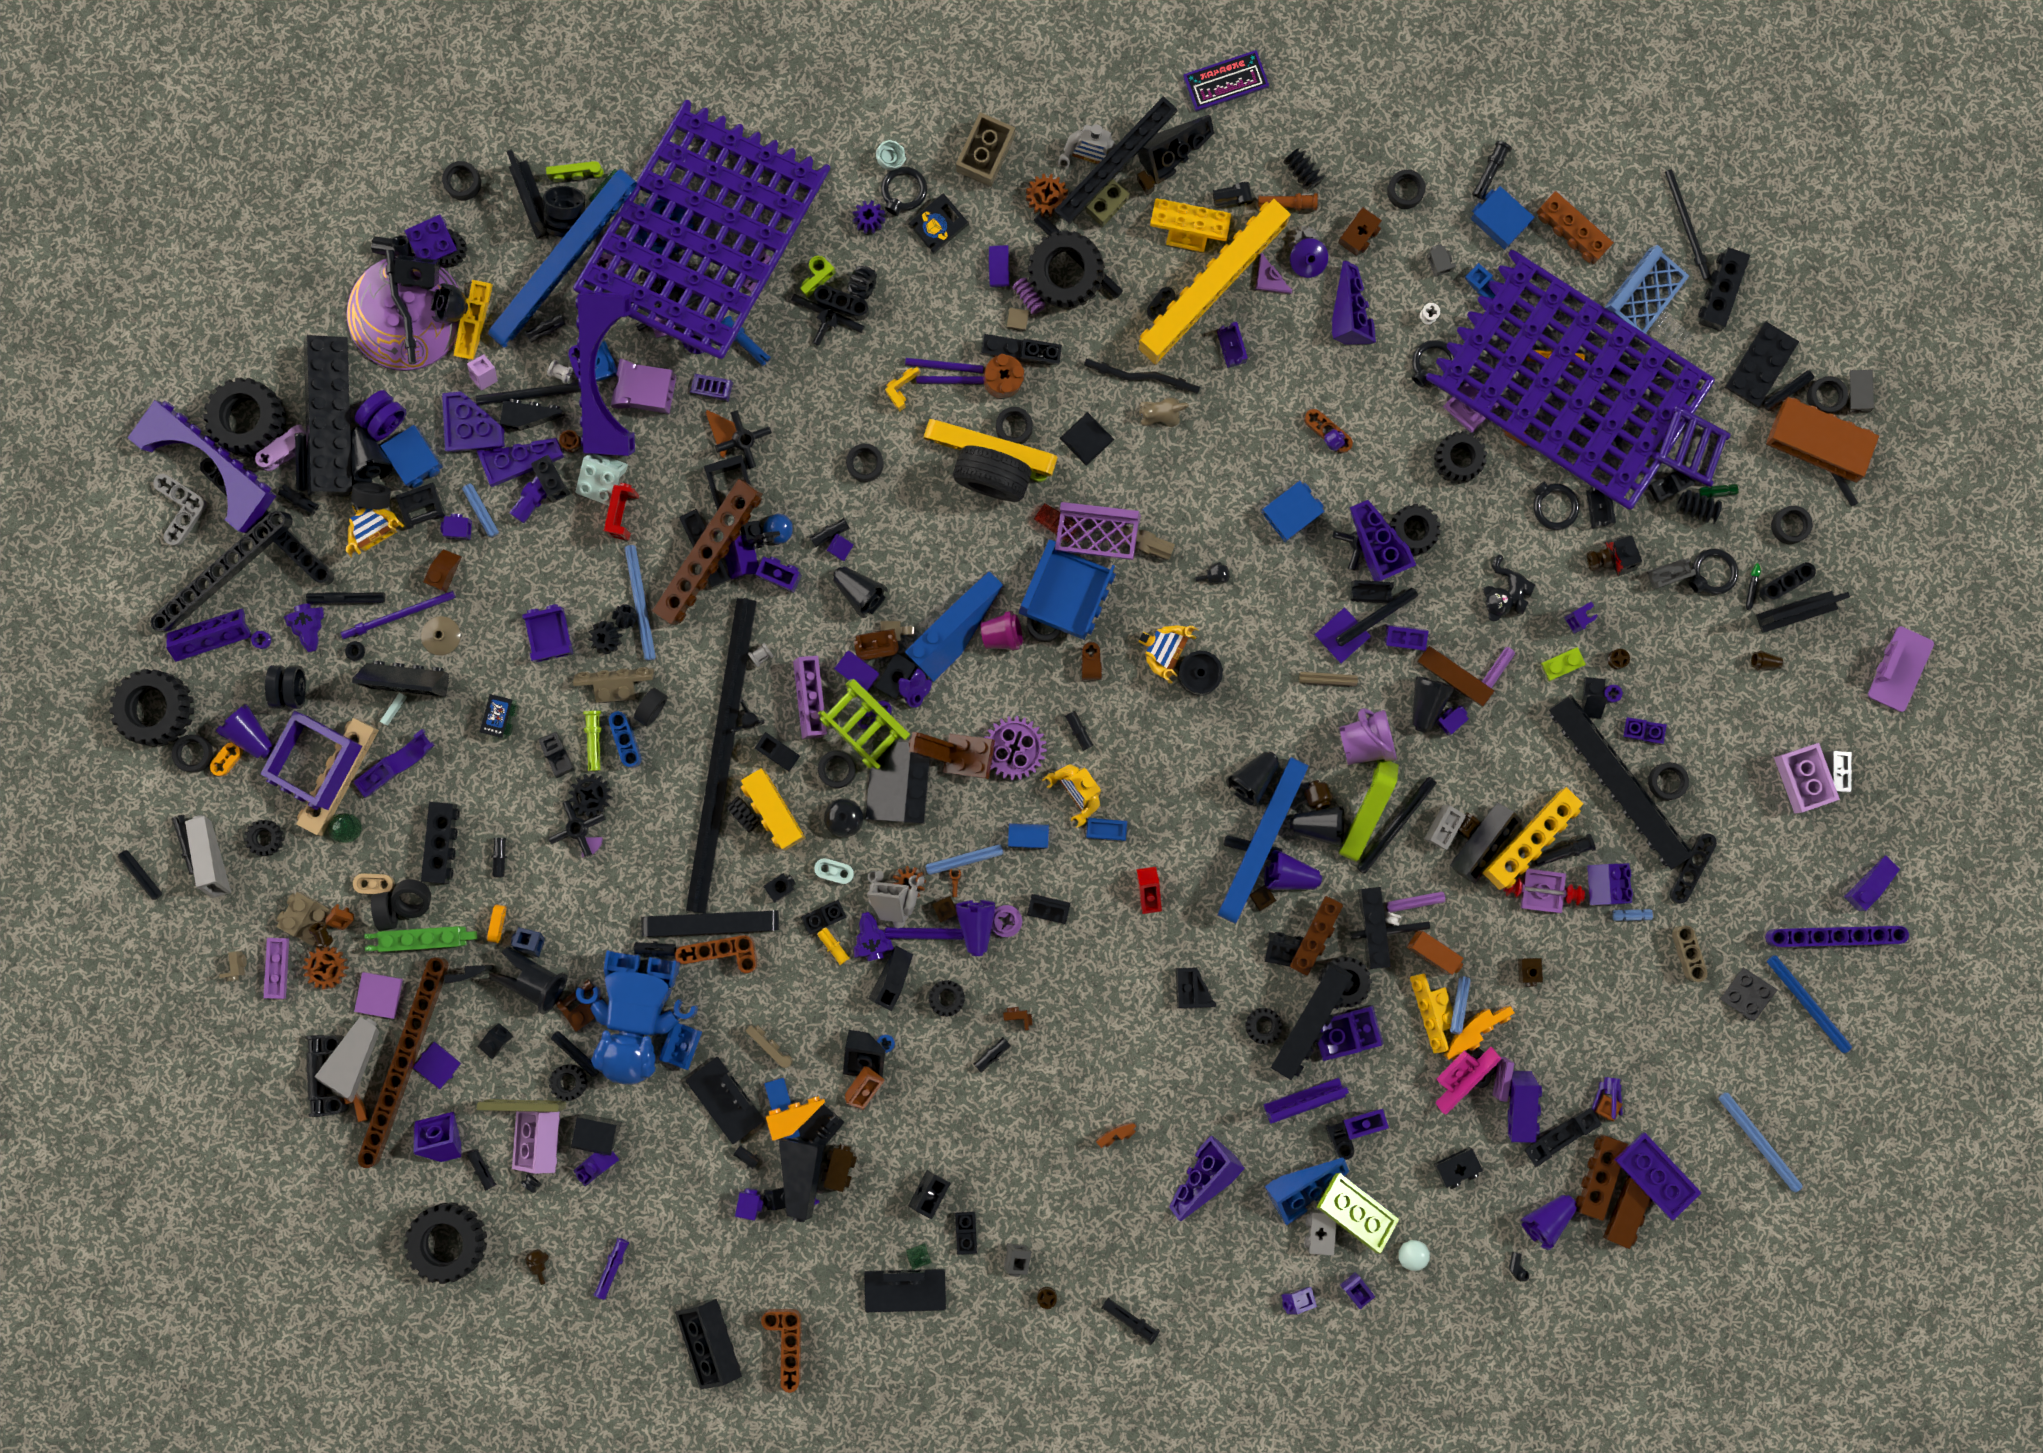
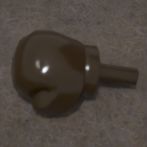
M536 1249L527 1254L525 1262L532 1275H537L540 1284L543 1285L545 1280L542 1271L546 1270L544 1263L549 1259V1256L546 1252Z

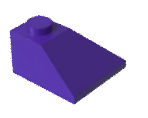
M454 1112L415 1121V1155L439 1162L461 1157V1140Z

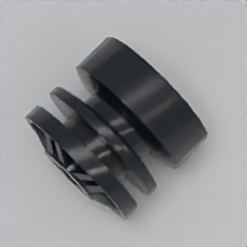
M556 186L545 191L543 207L546 231L554 236L564 237L585 211V196L579 189L570 186Z

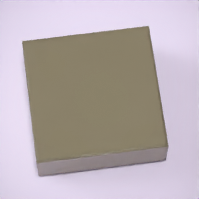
M1010 308L1007 328L1026 331L1029 311Z

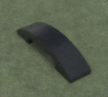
M1590 1107L1538 1138L1536 1142L1531 1143L1524 1151L1534 1167H1538L1550 1159L1553 1154L1579 1137L1589 1134L1602 1124Z

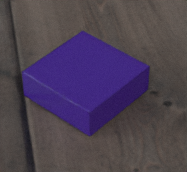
M836 534L827 551L841 561H845L854 544Z

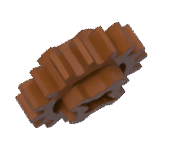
M1042 174V179L1036 176L1035 183L1029 182L1030 188L1026 189V194H1028L1026 201L1030 202L1029 208L1035 207V214L1040 211L1042 217L1045 213H1048L1049 217H1051L1052 212H1055V209L1067 197L1068 189H1064L1065 182L1059 183L1060 177L1053 179V174H1050L1049 178H1046L1045 174ZM1049 189V196L1045 201V195L1047 193V190Z
M329 946L323 948V950L316 947V952L310 951L311 958L304 959L308 962V965L303 966V969L308 971L304 974V977H310L308 983L315 982L314 987L319 988L322 985V989H328V985L330 988H335V982L341 984L342 980L340 978L347 977V974L343 971L349 969L348 966H344L347 958H341L343 952L336 953L337 948L332 947L330 949ZM326 954L333 956L335 960H330ZM325 964H332L326 971H319ZM316 975L322 976L323 980H320Z

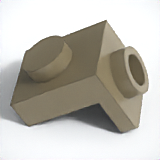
M242 951L229 952L230 973L219 974V978H226V981L239 980V976L245 975L246 956L243 955Z

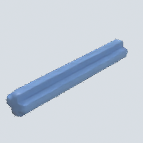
M995 845L927 864V873L931 875L1000 856L1003 854L1002 846Z

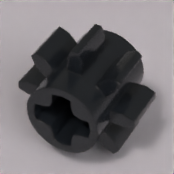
M623 604L620 607L617 606L616 611H613L612 619L616 620L615 625L622 629L633 627L638 618V614H634L635 609L627 604Z

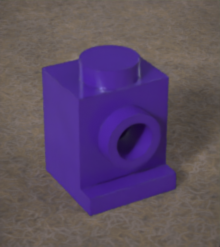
M1459 705L1454 710L1452 708L1448 709L1442 715L1444 719L1440 717L1436 723L1449 736L1469 719L1466 716L1468 713Z

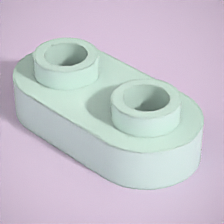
M820 859L814 867L818 877L837 883L847 884L854 877V871L851 866L830 859ZM823 865L829 867L827 872H822L821 867ZM846 870L848 872L846 878L841 877V871Z

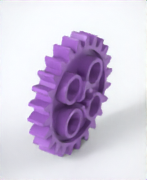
M1008 716V722L1006 723L1000 719V726L994 723L995 730L988 729L991 736H984V738L995 740L990 770L997 768L996 775L1003 772V779L1010 775L1011 780H1013L1014 776L1017 775L1019 780H1021L1022 774H1025L1028 778V771L1031 770L1033 773H1036L1034 766L1041 767L1042 765L1038 761L1045 760L1041 753L1047 752V749L1041 748V746L1045 745L1046 741H1040L1044 734H1037L1040 727L1038 726L1033 729V721L1026 724L1025 717L1022 722H1019L1018 716H1016L1015 721H1012L1010 716ZM1005 731H1012L1014 738L1006 741L1003 738ZM1018 732H1022L1018 742L1020 751H1015L1012 763L1008 765L1007 762L1011 755V748L1009 746L1014 745ZM1030 737L1033 740L1032 746L1024 747L1022 739ZM999 749H1004L1008 753V756L1003 760L996 756ZM1017 756H1024L1026 764L1018 766L1015 763Z

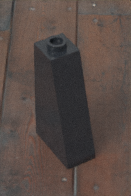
M786 1137L779 1140L786 1214L789 1217H793V1221L805 1222V1220L813 1216L824 1145Z

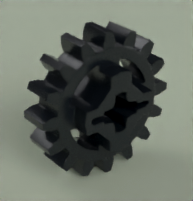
M583 774V780L577 777L578 784H571L574 791L568 792L573 795L569 802H575L572 808H580L578 813L581 815L586 811L587 817H590L591 812H593L594 816L598 815V811L604 813L605 809L603 807H610V804L607 802L608 799H613L612 796L608 795L609 792L613 791L612 788L606 787L609 782H602V776L596 779V774H591L590 778L587 774ZM593 782L590 786L583 787L584 784ZM600 788L603 790V797L600 796ZM584 791H593L592 794L595 795L594 797L598 798V800L594 798H589V796ZM578 793L581 794V802H579ZM593 803L599 804L595 808H589Z

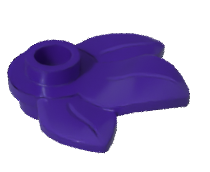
M918 668L910 681L904 678L899 680V692L905 697L907 705L913 708L921 705L923 698L929 693L932 686V680L926 679L923 671Z

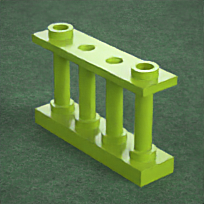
M850 679L845 684L848 689L842 699L827 714L824 711H819L817 714L821 717L819 720L826 727L831 726L864 758L862 762L869 769L872 767L878 769L880 765L876 760L895 740H906L910 733L854 679ZM858 697L862 701L861 707L840 727L833 719L853 698ZM872 711L876 715L875 721L854 741L847 733L867 712ZM886 725L890 729V734L869 755L861 747L881 726Z

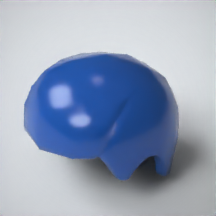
M773 514L765 521L763 532L780 531V536L774 538V542L771 543H785L792 536L793 523L784 514Z

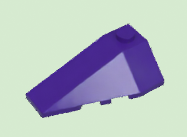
M1346 260L1342 263L1332 317L1333 339L1345 345L1376 343L1375 326L1373 319L1367 318L1365 309L1369 308V304L1360 293L1364 290L1359 269L1358 266Z
M1369 500L1349 507L1367 566L1374 581H1382L1416 566L1409 546L1398 537L1396 531L1386 523L1383 516Z
M1212 1135L1198 1149L1195 1155L1199 1158L1194 1168H1188L1186 1172L1189 1174L1188 1180L1185 1185L1179 1186L1169 1206L1179 1221L1184 1220L1229 1186L1245 1169L1238 1158Z

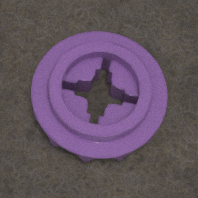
M1003 905L995 909L992 924L993 931L1002 937L1015 935L1022 926L1020 912L1009 905ZM1011 913L1010 921L1015 925H1006L1002 929L1003 922L998 917L1005 918Z

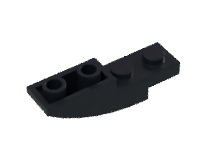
M983 334L980 355L996 357L1000 354H1006L1016 358L1019 362L1059 365L1062 345L1025 338L1019 340Z

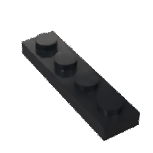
M697 509L679 517L693 547L706 529ZM711 548L706 551L707 558L712 556ZM721 559L718 562L717 570L708 577L713 589L730 581Z

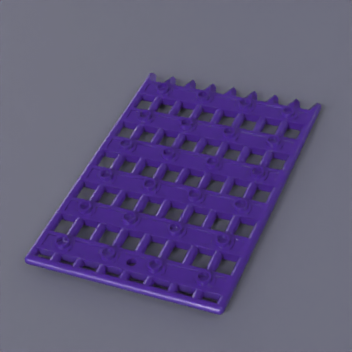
M685 100L638 177L636 188L620 207L574 284L573 289L579 294L582 292L631 294V314L628 315L629 317L718 359H723L829 173L830 166L826 164L818 171L812 169L813 158L811 156L798 163L795 161L796 151L794 148L781 155L777 153V140L771 141L764 147L760 145L761 134L759 132H755L749 138L742 137V124L736 125L729 131L725 129V116H720L714 122L708 121L709 111L707 108H703L696 114L690 112V100ZM676 129L686 133L680 146L670 142ZM693 138L704 142L697 154L687 149ZM711 145L722 150L715 162L705 158ZM728 154L739 158L733 170L722 166ZM658 160L669 164L662 176L651 172ZM746 162L757 166L750 178L740 174ZM676 168L686 172L680 184L669 180ZM763 170L774 174L768 186L757 182ZM693 176L704 180L697 192L687 188ZM781 178L791 182L785 195L775 190ZM711 184L721 188L715 201L704 196ZM799 186L809 190L803 203L792 198ZM640 190L650 194L644 207L633 202ZM728 192L739 197L732 209L722 205ZM658 198L668 202L661 215L651 211ZM746 200L756 204L750 217L740 213ZM675 207L686 211L679 223L668 219ZM763 209L774 213L768 225L757 221ZM693 215L704 219L697 232L686 227ZM781 217L792 221L786 233L775 229ZM622 221L632 225L625 238L615 234ZM710 223L721 227L714 240L704 236ZM639 229L650 233L643 246L632 242ZM728 231L739 236L732 248L722 244ZM657 237L668 242L661 255L650 250ZM746 239L756 243L750 256L739 252ZM675 246L686 250L679 263L668 258ZM763 248L774 252L768 265L757 260ZM603 252L614 256L607 269L596 265ZM692 254L703 258L697 271L686 267ZM621 260L631 264L624 278L614 273ZM710 262L721 267L715 279L703 275ZM638 269L649 273L642 286L632 282ZM728 270L739 275L732 288L721 283ZM656 277L667 281L660 294L649 290ZM746 279L757 283L750 296L739 292ZM587 284L594 287L595 289L594 291H592L588 288L583 287V285ZM675 285L685 290L678 303L668 299ZM692 294L703 298L696 311L685 307ZM710 302L721 306L714 320L703 315ZM659 303L662 306L660 308H656L655 304ZM638 308L649 313L648 316L637 312ZM728 310L739 315L732 328L721 323ZM658 317L667 322L662 324L656 321L655 318ZM675 325L685 331L683 333L673 329V326ZM694 334L703 339L702 341H699L697 339L692 338L691 335ZM711 342L720 346V349L718 350L712 346H709V343Z
M1510 250L1508 255L1516 264L1515 268L1503 265L1498 267L1499 272L1506 279L1505 283L1492 280L1488 282V286L1496 295L1495 298L1478 297V302L1484 308L1485 313L1468 312L1467 316L1475 325V328L1458 327L1457 332L1465 343L1463 345L1452 342L1447 343V348L1455 358L1453 361L1437 358L1436 363L1444 372L1443 376L1428 373L1426 379L1626 509L1631 510L1662 464L1655 459V455L1659 453L1655 448L1660 441L1664 442L1665 433L1674 414L1672 408L1677 405L1694 414L1714 384L1715 378L1515 250ZM1534 273L1551 283L1546 292L1529 282ZM1524 288L1541 298L1536 307L1519 297ZM1567 294L1584 304L1579 313L1562 303ZM1514 304L1530 313L1526 322L1509 313ZM1557 309L1574 319L1569 328L1552 318ZM1600 315L1617 325L1612 334L1595 324ZM1504 319L1520 329L1515 338L1498 328ZM1547 325L1563 334L1559 343L1542 334ZM1590 331L1607 340L1602 349L1585 339ZM1493 335L1510 344L1505 353L1488 343ZM1634 336L1650 346L1645 355L1629 346ZM1537 340L1554 350L1548 359L1532 349ZM1580 346L1597 356L1591 365L1575 355ZM1483 350L1500 360L1495 369L1478 359ZM1623 352L1640 362L1635 371L1619 361ZM1526 356L1543 365L1538 375L1521 365ZM1667 358L1683 367L1678 376L1662 367ZM1570 361L1586 371L1582 380L1565 371ZM1473 365L1489 375L1484 385L1468 375ZM1613 368L1630 377L1625 386L1608 376ZM1516 371L1533 381L1528 390L1511 380ZM1657 373L1673 383L1668 392L1652 382ZM1560 377L1576 387L1571 396L1554 386ZM1702 379L1705 381V383L1703 384L1702 388L1698 390L1695 387L1698 384L1699 380ZM1462 381L1479 391L1474 400L1457 390ZM1603 383L1620 393L1615 401L1598 392ZM1506 387L1523 397L1517 406L1501 396ZM1646 389L1663 398L1658 407L1642 398ZM1549 393L1566 402L1561 412L1545 402ZM1691 394L1695 398L1689 406L1685 402ZM1593 398L1610 408L1605 417L1588 408ZM1496 402L1512 412L1507 422L1491 412ZM1637 404L1653 414L1648 423L1631 413ZM1539 408L1556 418L1551 427L1534 417ZM1583 414L1599 424L1594 433L1578 423ZM1683 417L1680 420L1669 452L1689 420ZM1626 420L1643 430L1638 438L1621 429ZM1529 424L1545 433L1540 443L1523 433ZM1651 429L1656 430L1657 435H1653ZM1572 430L1589 439L1584 449L1567 439ZM1616 435L1633 445L1628 454L1611 445ZM1562 445L1579 455L1574 464L1557 454ZM1606 451L1623 461L1617 470L1601 460ZM1650 457L1655 459L1650 468L1645 466ZM1596 467L1612 476L1607 486L1590 476ZM1639 473H1642L1645 476L1640 484H1637L1634 481ZM1629 489H1632L1634 493L1632 494L1631 498L1627 500L1626 498H1624V496L1626 495Z

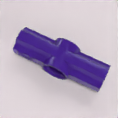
M537 476L523 488L520 499L509 512L522 523L527 521L534 509L541 505L542 499L547 497Z

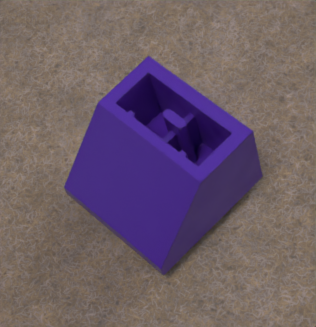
M1629 863L1587 865L1590 905L1632 903L1633 891L1631 889V869Z

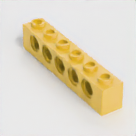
M1567 787L1561 789L1483 871V874L1499 890L1505 887L1507 889L1516 882L1515 877L1518 874H1523L1529 868L1528 863L1531 860L1535 861L1542 854L1540 850L1544 846L1548 847L1555 840L1553 836L1557 832L1561 833L1568 826L1566 822L1570 818L1574 819L1581 812L1579 808L1583 803ZM1557 808L1562 809L1563 817L1558 814ZM1545 821L1550 824V831L1545 828ZM1532 835H1534L1537 838V844H1534L1532 842ZM1519 849L1523 850L1525 854L1524 858H1521L1519 856ZM1506 863L1511 865V872H1508L1506 870Z

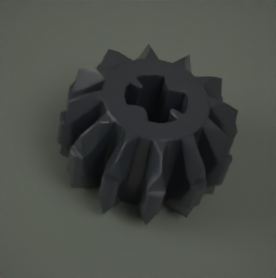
M857 266L853 270L848 282L850 295L863 300L868 299L872 295L877 283L875 270L868 266Z
M600 621L594 624V629L589 631L592 637L588 640L593 641L591 648H597V653L604 654L617 651V646L622 644L619 638L623 635L618 634L620 627H614V622Z

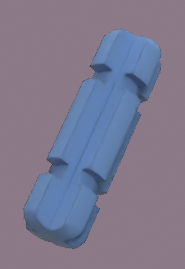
M1651 909L1642 911L1613 910L1612 913L1614 921H1623V919L1624 921L1653 919Z

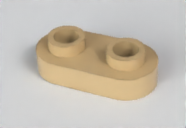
M359 874L353 880V888L362 894H378L388 891L391 893L395 886L394 879L385 874ZM363 880H366L368 882V885L366 887L362 886ZM383 881L388 883L386 888H383L381 885Z

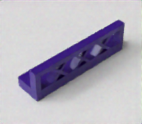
M243 608L168 632L166 648L174 661L177 662L250 638L251 632L245 623ZM239 617L238 620L230 622L232 619ZM181 636L179 639L173 641V638Z

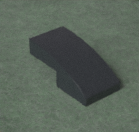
M1676 471L1648 485V488L1654 500L1658 503L1693 486L1695 483L1692 478Z
M557 731L539 739L543 753L548 759L556 778L575 770Z

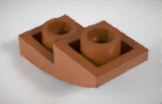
M1133 1122L1119 1125L1100 1136L1096 1143L1101 1148L1103 1146L1109 1147L1116 1140L1114 1138L1115 1135L1121 1140L1124 1138L1128 1140L1136 1132L1134 1130L1136 1125Z

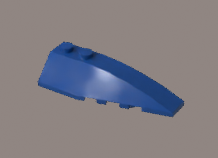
M989 571L937 619L905 651V654L934 682L963 653L1003 584Z

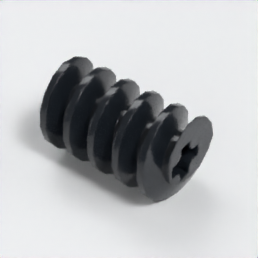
M1300 148L1290 153L1283 163L1285 165L1289 164L1288 170H1294L1293 176L1298 177V183H1303L1302 188L1308 189L1307 192H1309L1321 183L1325 175L1318 177L1320 168L1313 170L1316 163L1309 164L1308 162L1311 157L1304 158L1306 150L1299 152Z
M1687 490L1679 497L1676 512L1678 513L1683 508V515L1691 511V518L1697 513L1698 520L1706 516V523L1713 519V524H1715L1722 509V502L1719 500L1714 502L1713 498L1707 500L1705 495L1700 497L1697 492L1692 495V491Z

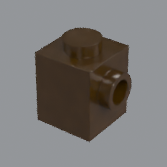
M1542 958L1518 959L1519 983H1525V987H1536L1537 983L1543 982Z

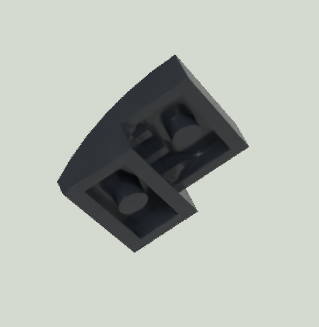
M494 965L465 966V974L444 975L445 983L462 982L478 978L493 970Z

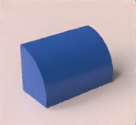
M1009 823L1008 847L1048 848L1049 825Z

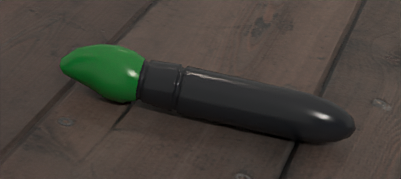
M1758 563L1755 564L1751 572L1752 577L1746 599V609L1748 611L1754 605L1758 577L1761 574V568Z

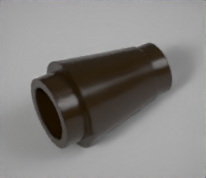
M1760 650L1752 654L1751 666L1757 670L1781 669L1783 658Z

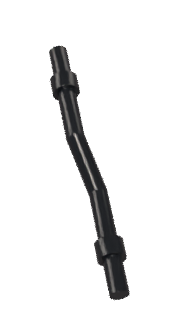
M386 250V274L389 275L391 298L404 319L406 336L404 346L408 354V363L412 365L417 363L415 353L417 344L413 336L412 318L399 296L398 283H395L394 250Z
M1087 358L1084 366L1098 370V373L1104 375L1107 373L1127 381L1155 379L1175 386V389L1181 391L1184 389L1198 394L1200 386L1188 383L1185 379L1180 377L1176 379L1156 371L1128 373L1111 367L1108 363H1099Z

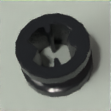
M530 1174L526 1175V1180L521 1181V1184L532 1193H536V1188L541 1186V1183Z

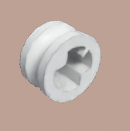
M1384 911L1385 922L1399 926L1398 920L1401 919V916Z

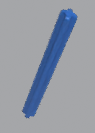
M1776 955L1771 956L1767 960L1769 966L1842 1053L1849 1052L1852 1049L1851 1044Z

